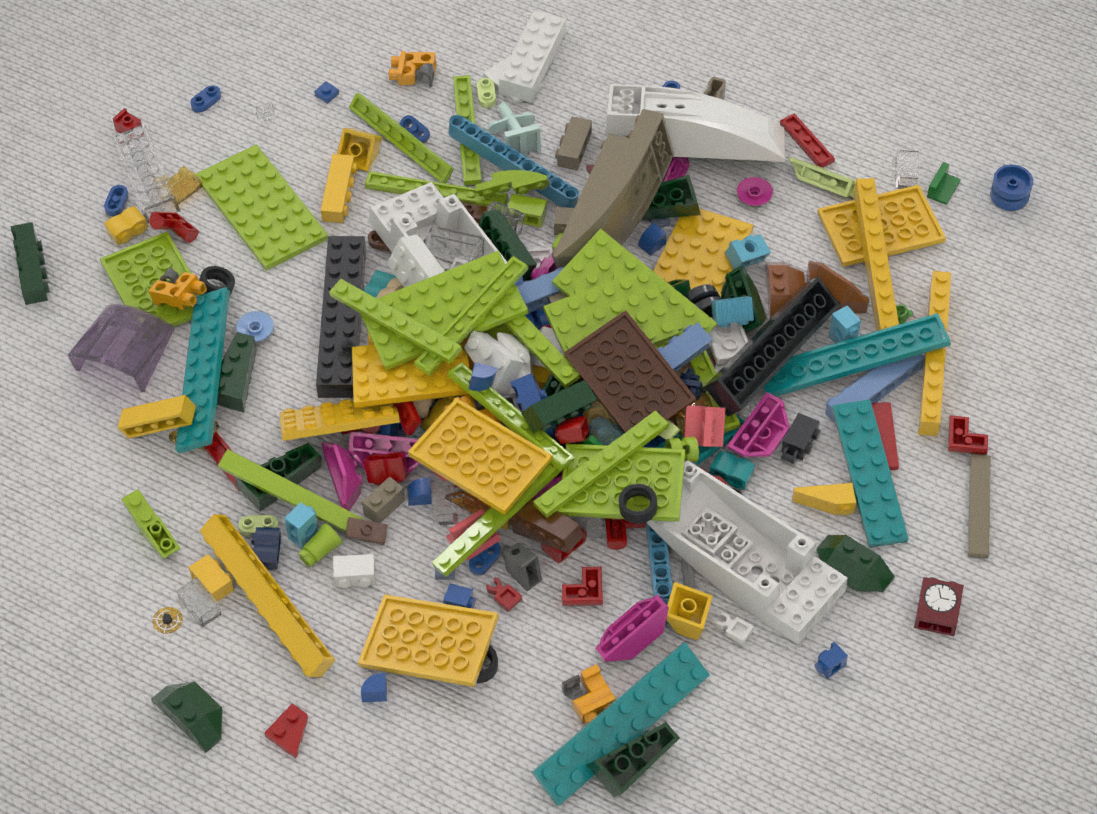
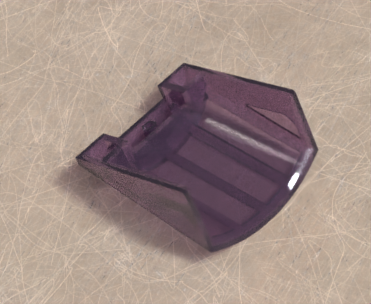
M121 304L108 305L67 356L76 371L81 370L85 360L98 362L134 377L140 391L144 392L175 328L163 319L144 310Z

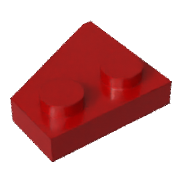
M292 703L265 731V737L296 759L300 742H302L304 736V728L308 722V714Z

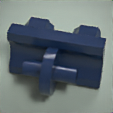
M690 368L686 373L680 374V379L695 396L696 401H698L701 393H706L702 382L699 381L700 376L695 375V370Z

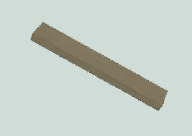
M971 454L968 527V557L987 559L989 557L991 456Z

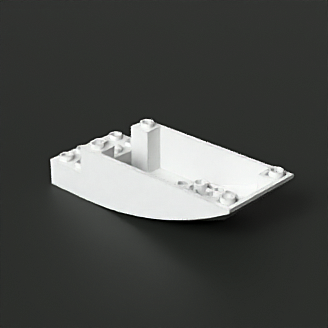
M610 84L606 134L617 136L629 135L630 131L635 127L636 117L640 115L642 109L663 113L674 151L673 157L771 161L773 163L785 162L784 127L763 115L732 102L697 92L659 86Z
M432 182L370 208L368 222L391 252H393L400 238L418 234L423 242L427 239L433 241V246H427L432 255L436 252L443 254L444 257L442 259H435L444 271L451 269L455 257L470 262L498 251L455 194L444 198Z
M688 460L684 465L680 521L650 520L646 522L673 550L714 586L797 645L846 591L848 578L815 557L816 543ZM754 567H760L763 573L761 575H754L751 570ZM772 577L777 578L779 583L773 580Z

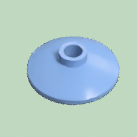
M260 311L244 314L236 324L237 332L254 336L255 342L268 338L274 329L272 318Z

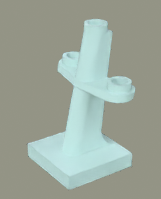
M501 103L498 108L502 119L488 124L489 133L496 134L508 129V131L504 132L505 144L528 157V152L537 151L540 154V127L538 123L531 125L535 121L534 115L530 112L514 115L508 103Z

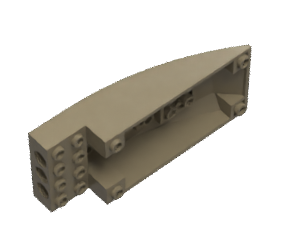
M642 109L640 115L636 117L635 127L630 131L628 138L608 134L607 139L603 141L601 152L558 246L552 252V258L557 269L565 267L600 228L621 246L635 230L651 205L674 156L663 113Z

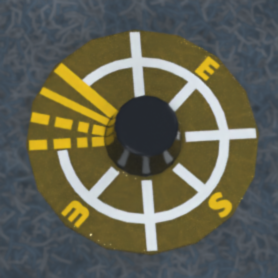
M164 607L155 613L152 624L160 633H172L180 628L183 616L176 608Z

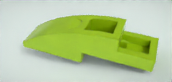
M507 170L491 173V181L476 184L475 186L480 197H490L493 193L508 192L511 188H513L516 194H527L530 190L545 189L551 183L546 175L537 172Z
M139 489L121 498L135 525L162 559L180 550L179 545L160 517H157Z

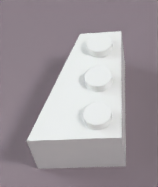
M472 331L464 347L474 364L476 362L497 367L496 377L491 387L500 395L509 394L512 388L510 382L517 379L525 362L489 334Z

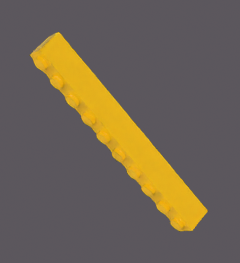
M860 178L856 179L853 192L876 331L899 325L875 179Z
M933 271L930 283L928 316L938 313L947 332L952 273ZM946 347L924 354L918 434L938 436L941 421Z
M213 514L199 530L204 536V541L213 548L214 554L225 564V569L234 576L237 585L246 592L247 598L257 607L258 613L269 623V628L278 635L280 642L290 651L291 657L302 667V672L308 677H322L336 661L229 518L226 515Z

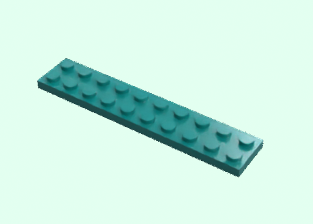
M227 287L197 296L196 304L193 307L182 395H186L196 405L192 425L179 427L177 430L175 450L179 454L212 444L230 291Z
M936 313L794 355L763 389L765 394L767 392L777 397L950 346L951 342L939 314Z
M686 642L680 644L531 773L556 806L561 805L594 776L592 771L586 766L587 764L643 734L710 674Z

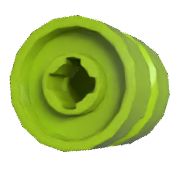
M683 437L681 441L679 438L666 440L665 449H685V462L687 460L690 462L698 461L699 447L695 437Z

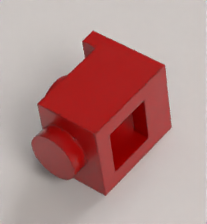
M125 108L112 118L115 130L129 139H132L143 129L141 120L127 112Z

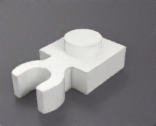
M725 612L721 613V619L725 620V622L715 621V626L718 629H726L725 635L742 645L754 630L753 625L737 616L734 620H731L730 616Z

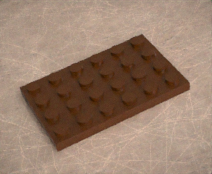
M626 310L563 353V356L577 371L580 378L586 380L598 401L624 434L654 411L668 421L684 410L687 405L690 406L696 401L692 392Z

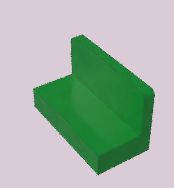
M943 162L929 185L927 198L947 205L961 179L948 174L950 164Z

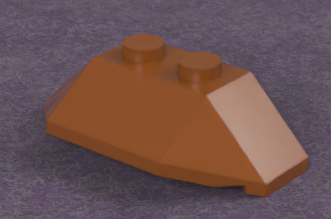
M808 262L807 281L817 276L821 279L841 305L836 311L848 306L855 314L867 312L869 299L863 296L861 291L852 282L823 263Z
M784 262L765 263L769 319L805 284L804 272Z

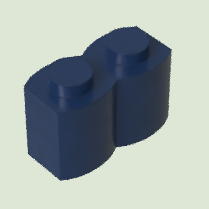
M256 527L255 533L251 535V545H254V553L266 569L278 570L281 546L280 528Z

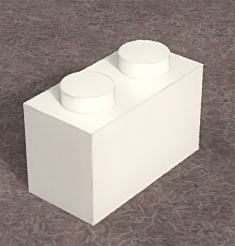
M374 555L333 556L335 587L348 588L350 586L367 587L375 585Z

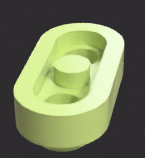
M489 78L480 79L477 82L479 104L483 108H491L496 104L494 82Z
M273 515L245 516L238 523L240 533L247 537L255 533L256 527L279 528L278 520Z

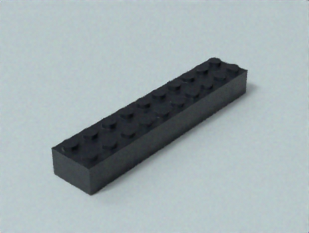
M328 236L316 377L318 398H354L352 347L360 346L362 317L356 310L332 298L329 291L340 279L363 291L366 260L365 236Z
M818 276L808 281L727 362L704 388L720 408H725V415L727 417L741 411L841 305Z

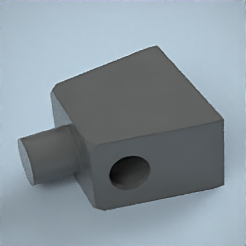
M516 543L511 547L504 545L500 549V555L503 556L506 571L526 591H529L542 581L537 555L520 543Z

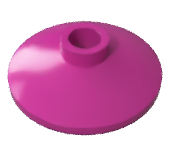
M750 177L739 183L737 195L747 205L760 206L770 201L773 189L768 181L758 177Z

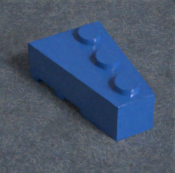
M532 373L510 382L511 387L518 396L516 401L518 405L520 404L522 412L530 405L548 397L545 389L541 390ZM553 424V427L545 433L556 440L555 429L558 428Z

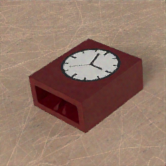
M923 577L914 628L955 636L964 585L953 581L938 580L934 577Z

